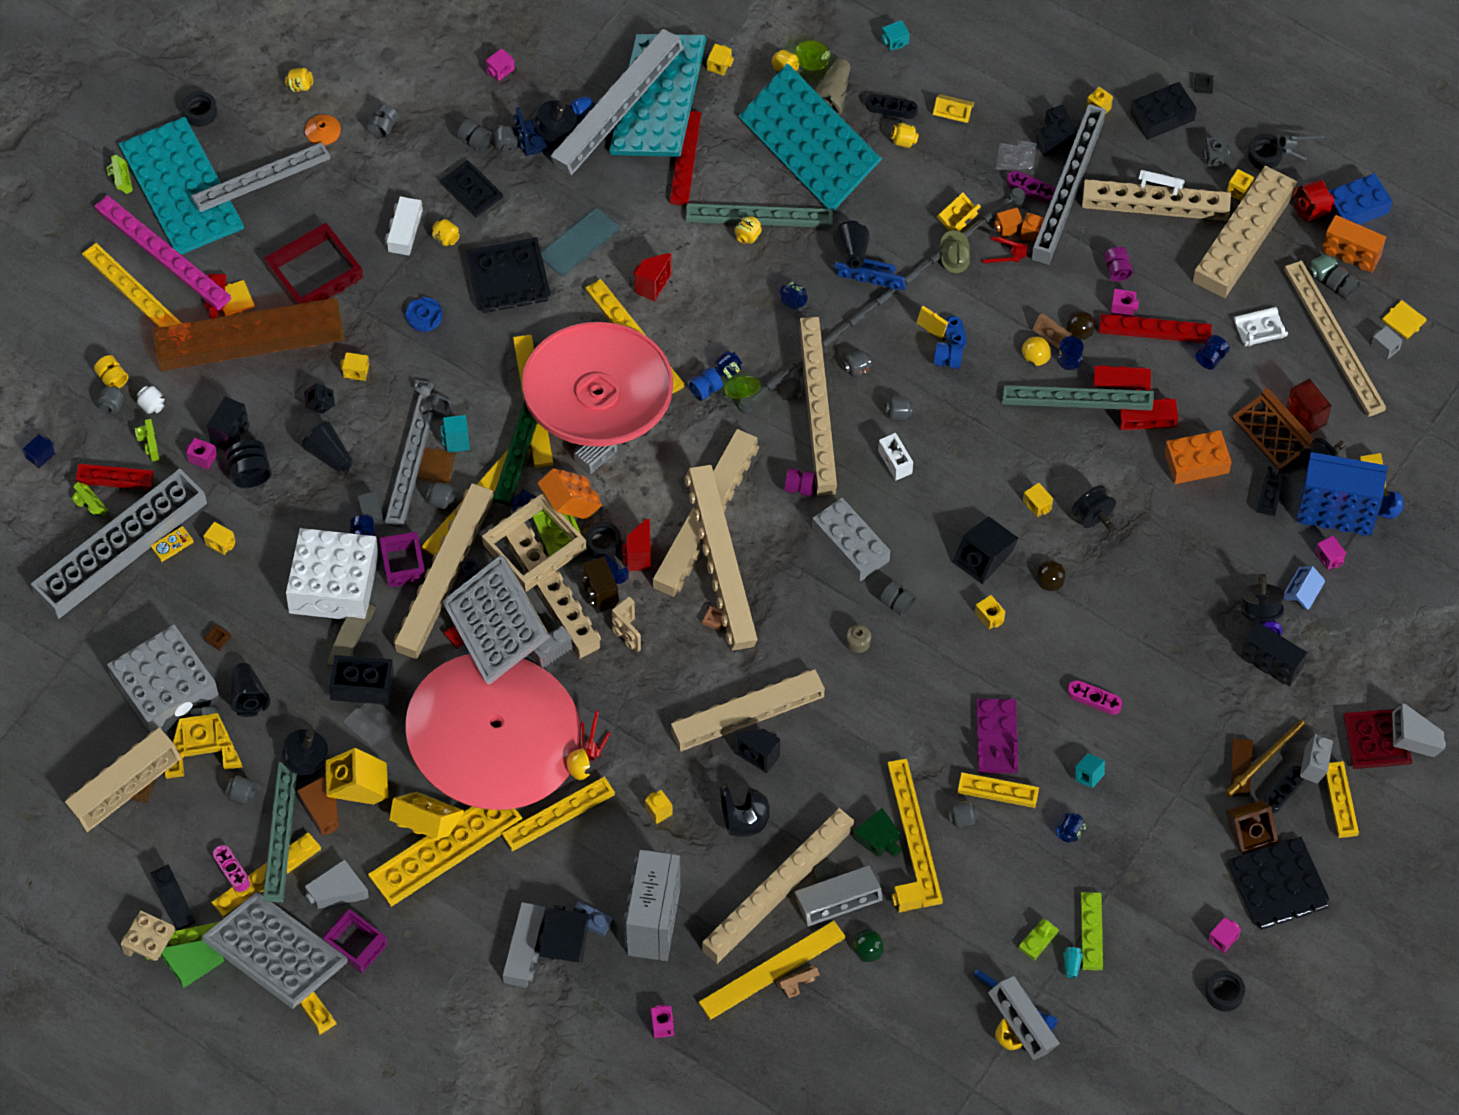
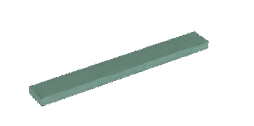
M687 203L686 222L738 224L743 217L752 216L761 225L832 228L833 209Z
M1004 385L1002 404L1153 410L1154 391Z
M278 762L263 902H284L298 774L287 769L283 762Z

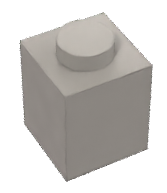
M1385 326L1382 330L1378 329L1373 334L1371 347L1388 360L1400 350L1403 340L1389 327Z

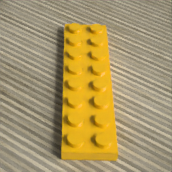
M472 806L463 813L449 836L440 838V840H431L426 836L369 873L368 877L390 907H392L501 836L506 830L521 823L523 819L516 809L490 810Z

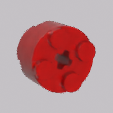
M1316 180L1298 186L1293 192V198L1297 200V203L1294 204L1295 209L1303 220L1312 221L1329 215L1335 202L1333 195L1329 194L1323 180Z

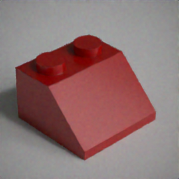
M665 253L643 259L640 266L637 265L635 267L633 275L635 276L636 294L654 302L656 301L672 275V254Z
M645 519L627 535V543H623L624 564H627L628 571H651L650 519Z

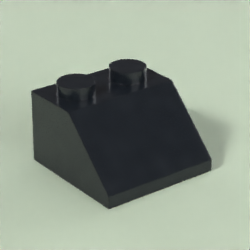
M765 729L737 733L734 738V753L767 774L780 757L781 739L776 733L768 732Z

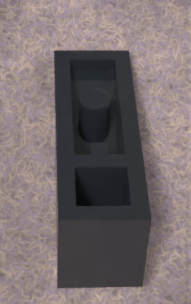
M169 864L150 872L152 881L176 930H182L196 923Z

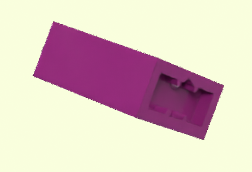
M417 531L379 538L388 587H399L407 583L416 584L425 580V569ZM415 548L419 568L391 573L387 553Z
M350 909L346 914L340 915L337 924L333 928H329L323 938L326 943L347 957V963L361 974L388 945L387 937ZM351 924L373 939L357 959L335 944L336 940Z

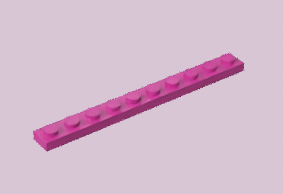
M105 196L94 206L100 215L216 310L219 311L231 300L230 294L111 197Z

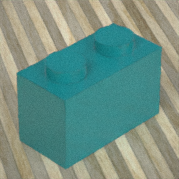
M466 415L443 417L444 425H440L442 443L443 446L447 445V453L470 450Z

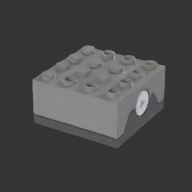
M175 625L107 664L113 684L148 734L159 727L163 732H166L176 726L179 719L191 717V709L206 707L219 700L216 682Z

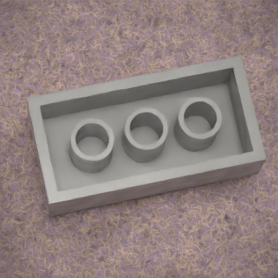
M843 498L812 518V530L859 582L890 561L889 548Z

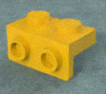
M961 193L936 217L948 231H960L966 226L965 221L968 218L972 220L978 214L977 210L981 206L979 204L975 206L964 193Z

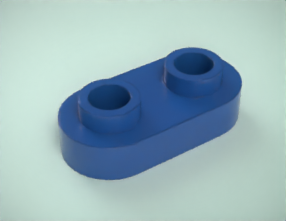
M950 316L946 319L948 322L945 331L947 343L949 346L953 344L963 345L964 349L967 339L963 322L957 316Z

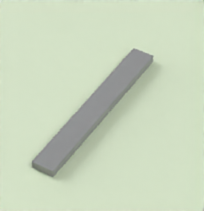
M321 142L191 195V199L198 211L202 212L330 159V154Z
M419 393L385 518L386 524L404 527L434 416L433 413L429 412L433 396L435 395L433 393L429 395Z

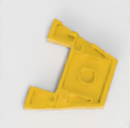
M218 713L179 719L173 743L181 759L165 771L167 779L184 776L183 757L222 751L223 767L225 770L242 767L240 758Z

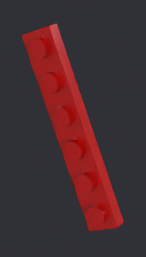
M690 111L681 156L676 157L670 204L687 206V203H689L701 122V112Z
M1110 314L1100 315L1099 333L1206 344L1211 342L1212 324Z

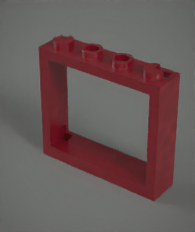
M327 222L264 257L266 269L301 314L309 309H313L314 306L327 301L331 296L343 292L345 288L363 279L362 267ZM329 239L352 269L300 297L279 270V267Z

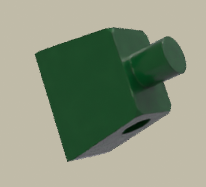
M883 808L854 830L853 839L878 857L887 851L894 858L902 850L896 844L899 841V830Z

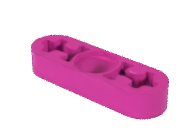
M1078 680L1072 681L1068 686V696L1072 700L1110 715L1118 714L1121 711L1122 700L1117 695ZM1076 687L1080 688V691L1074 693ZM1091 694H1098L1100 700L1094 702L1089 696ZM1112 702H1115L1116 706H1114L1113 708L1110 707V704H1112Z
M225 845L215 848L213 857L232 888L237 892L247 890L250 886V880L230 848ZM220 855H226L227 860L224 861ZM229 866H236L234 871H226ZM239 876L242 883L237 882L236 877Z

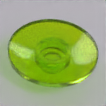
M816 40L804 41L795 49L794 54L798 57L797 63L807 70L822 69L830 60V51L827 46Z
M739 376L725 384L724 393L727 397L733 399L746 398L758 392L761 383L754 376Z

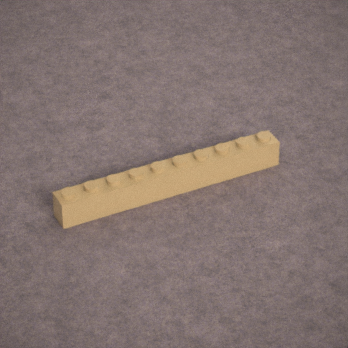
M819 317L800 318L799 333L816 495H835L837 480Z
M738 429L713 471L724 512L726 509L725 504L728 500L731 501L734 495L735 486H739L742 481L744 470L747 471L750 467V459L752 456H756L759 450L757 445L758 438ZM694 507L653 578L654 589L673 597L677 591H681L684 585L683 580L685 576L690 575L693 568L692 564L694 560L697 561L699 559L700 549L704 545L703 539H700L698 534L699 523L694 519Z
M712 465L689 468L687 475H685V484L690 489V503L694 504V519L699 523L698 534L704 542L703 553L708 558L707 568L709 574H712L713 590L717 592V607L722 611L721 622L727 630V644H730L732 651L754 647L758 639Z
M473 483L469 489L465 490L463 495L464 501L462 505H458L455 513L456 517L454 521L449 523V532L446 537L442 538L439 552L434 554L433 565L431 569H427L423 585L420 584L418 587V596L410 604V612L402 621L400 633H396L393 644H395L396 652L418 659L444 605L442 601L448 597L461 570V564L466 559L493 503L494 495L492 490Z
M839 808L702 942V951L718 964L813 870L814 866L822 862L853 831L854 820Z

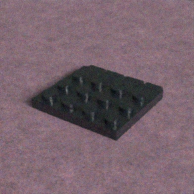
M537 237L465 251L478 310L482 309L483 314L496 311L495 306H498L499 310L514 308L513 303L515 302L517 307L531 305V299H534L535 303L547 302L548 296H551Z
M1302 836L1227 860L1228 867L1254 925L1258 924L1260 930L1274 926L1273 919H1275L1277 924L1293 920L1292 913L1296 919L1312 914L1310 907H1312L1315 913L1328 909V894Z

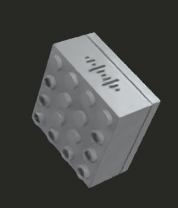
M640 850L639 857L635 856L634 875L631 876L630 881L631 892L628 893V908L623 919L625 932L624 948H628V956L668 961L681 889L680 855L672 854L671 856V854Z

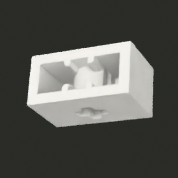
M894 433L880 439L878 452L895 481L912 474L913 461L898 435Z

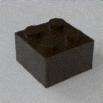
M605 556L583 563V571L581 572L583 581L581 583L584 591H588L590 595L588 597L590 606L592 608L595 607L597 613L614 608L619 602L618 586Z

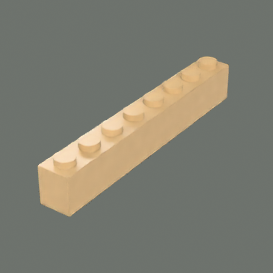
M815 669L812 671L806 670L796 677H788L775 685L769 684L759 691H751L746 696L732 698L725 704H717L709 710L695 712L688 718L677 719L671 724V733L681 752L824 697L825 688Z

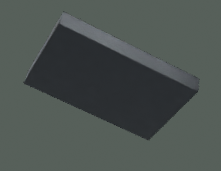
M468 160L440 180V184L475 218L503 198V193Z

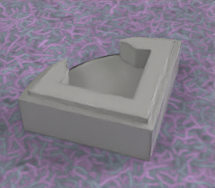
M415 380L414 389L419 393L429 395L433 389V383Z

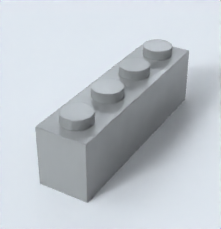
M522 902L503 972V982L505 984L527 988L529 981H533L535 970L532 968L533 964L538 962L539 951H537L538 944L541 945L542 929L545 926L547 917L545 907Z
M1014 976L1000 982L988 992L1033 1060L1048 1054L1060 1044Z

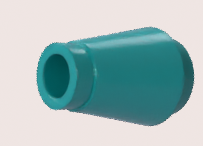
M1065 948L1063 958L1065 977L1067 978L1078 977L1083 957L1080 948Z

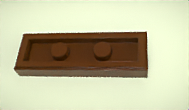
M1233 738L1230 786L1233 784L1234 779L1239 775L1242 776L1251 767L1253 740ZM1251 778L1247 781L1246 786L1238 789L1233 795L1249 796Z

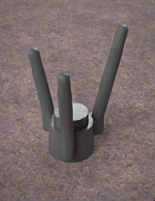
M1281 135L1278 138V147L1284 149V154H1290L1306 161L1305 157L1291 151L1296 147L1297 140L1324 139L1325 136Z

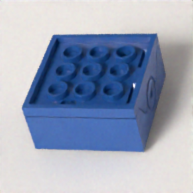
M1311 452L1301 488L1296 522L1307 526L1315 525L1324 529L1332 528L1341 532H1354L1363 536H1372L1383 500L1388 465Z

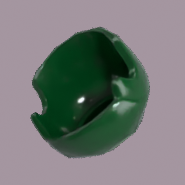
M865 929L857 933L853 938L852 947L854 953L864 962H873L879 959L884 952L883 940L876 931Z

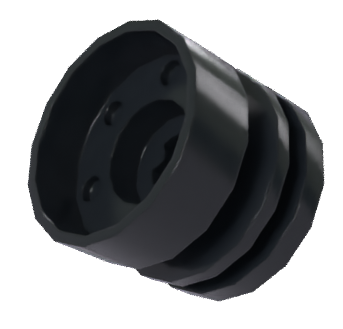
M244 440L228 448L226 457L229 468H231L230 472L235 486L253 488L264 484L272 476L271 468L267 460L265 446L261 441Z

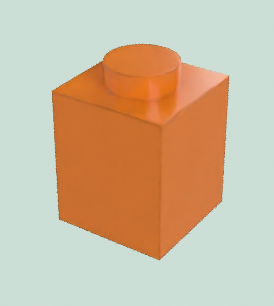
M1018 207L997 213L994 226L996 231L1000 232L1002 238L1021 233L1024 221Z
M1027 212L1022 225L1020 239L1035 243L1045 217Z

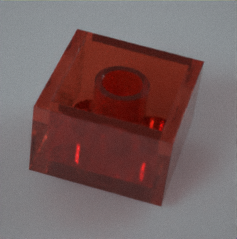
M1309 378L1291 388L1286 408L1311 434L1327 425L1332 405Z

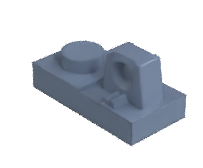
M580 901L574 907L586 909L585 913L590 914L588 930L602 937L606 935L614 921L613 917Z

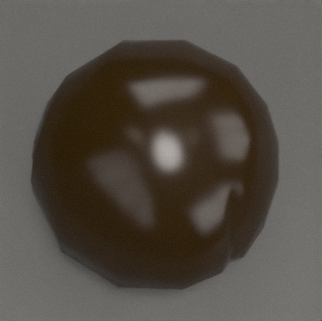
M1075 311L1068 317L1066 330L1072 333V338L1078 340L1087 339L1093 334L1095 322L1090 313Z
M1045 561L1037 569L1036 582L1042 589L1048 591L1058 590L1064 585L1065 569L1061 563Z

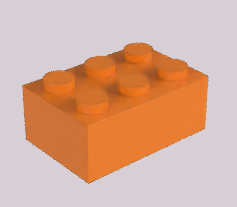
M1335 215L1326 232L1322 252L1339 258L1345 263L1355 265L1361 270L1373 273L1381 258L1386 236Z
M1221 430L1166 441L1164 453L1174 484L1219 476L1230 472L1232 461Z
M553 468L538 482V485L558 513L587 520L602 506L598 493L589 485L590 481L584 475L581 476Z

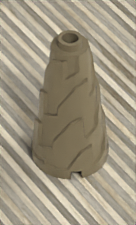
M845 59L836 60L827 70L823 80H820L814 89L840 116L847 93L845 91L851 69L850 64Z

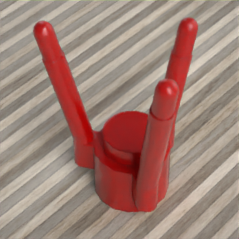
M992 236L991 240L1012 246L1011 255H1014V257L983 259L982 262H1020V258L1025 259L1027 244L1017 243L999 236Z
M598 710L594 714L589 741H586L585 744L584 722L580 723V749L584 748L589 761H594L596 757L600 758L601 751L611 734L607 732L599 747L593 742L599 714Z

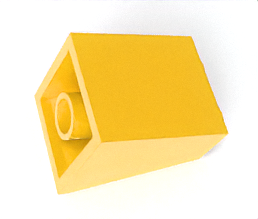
M357 748L326 760V796L372 805L388 799L387 763Z

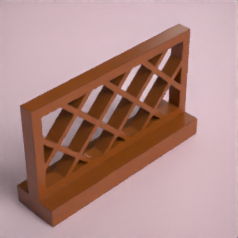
M1268 387L1262 391L1259 397L1232 416V419L1278 470L1286 468L1300 457V450L1290 451L1291 443H1299L1302 447H1309L1312 440H1314ZM1262 402L1266 406V411H1255V406ZM1244 414L1252 415L1251 423L1242 422L1239 418ZM1254 415L1265 416L1264 424L1253 423ZM1267 416L1276 417L1278 424H1266ZM1252 427L1263 428V436H1255L1252 433ZM1266 428L1277 429L1276 437H1266ZM1279 430H1288L1290 437L1278 438ZM1264 440L1275 441V449H1266L1264 447ZM1278 442H1288V451L1277 450ZM1276 454L1287 455V460L1280 464L1276 460Z

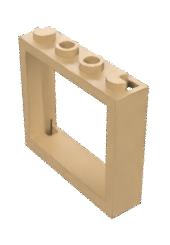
M543 493L535 499L532 498L524 507L516 509L514 514L502 519L493 529H488V532L482 536L484 547L495 559L501 554L506 557L497 548L495 543L543 509L571 540L570 543L524 576L507 559L525 592L586 550V540L562 513L555 511Z

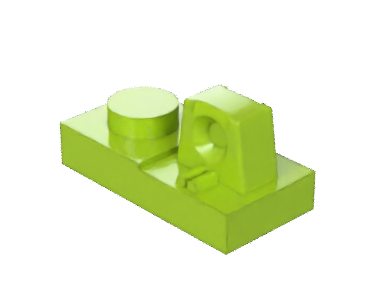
M118 155L112 156V163L106 167L108 176L115 179L114 184L118 190L128 194L133 189L127 161Z
M148 419L145 420L146 425L135 428L137 441H148L145 444V450L147 455H151L153 462L159 460L152 420Z
M77 482L73 486L76 492L71 499L77 506L82 507L84 504H87V509L94 515L105 516L109 512L88 485Z
M1042 918L1019 945L1018 950L1035 961L1058 934L1059 929L1048 920Z

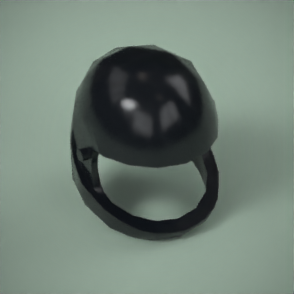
M727 784L720 787L722 812L728 834L735 837H750L761 833L770 817V805L767 797L757 789L748 788L745 803L741 806H736L733 803Z

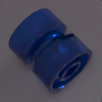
M1211 335L1196 352L1195 358L1201 366L1208 370H1213L1220 363L1221 359L1228 354L1230 347L1222 337Z
M1069 336L1060 342L1058 363L1065 370H1075L1081 365L1084 345L1079 338Z
M361 515L353 517L349 521L351 534L375 536L374 519L372 517Z

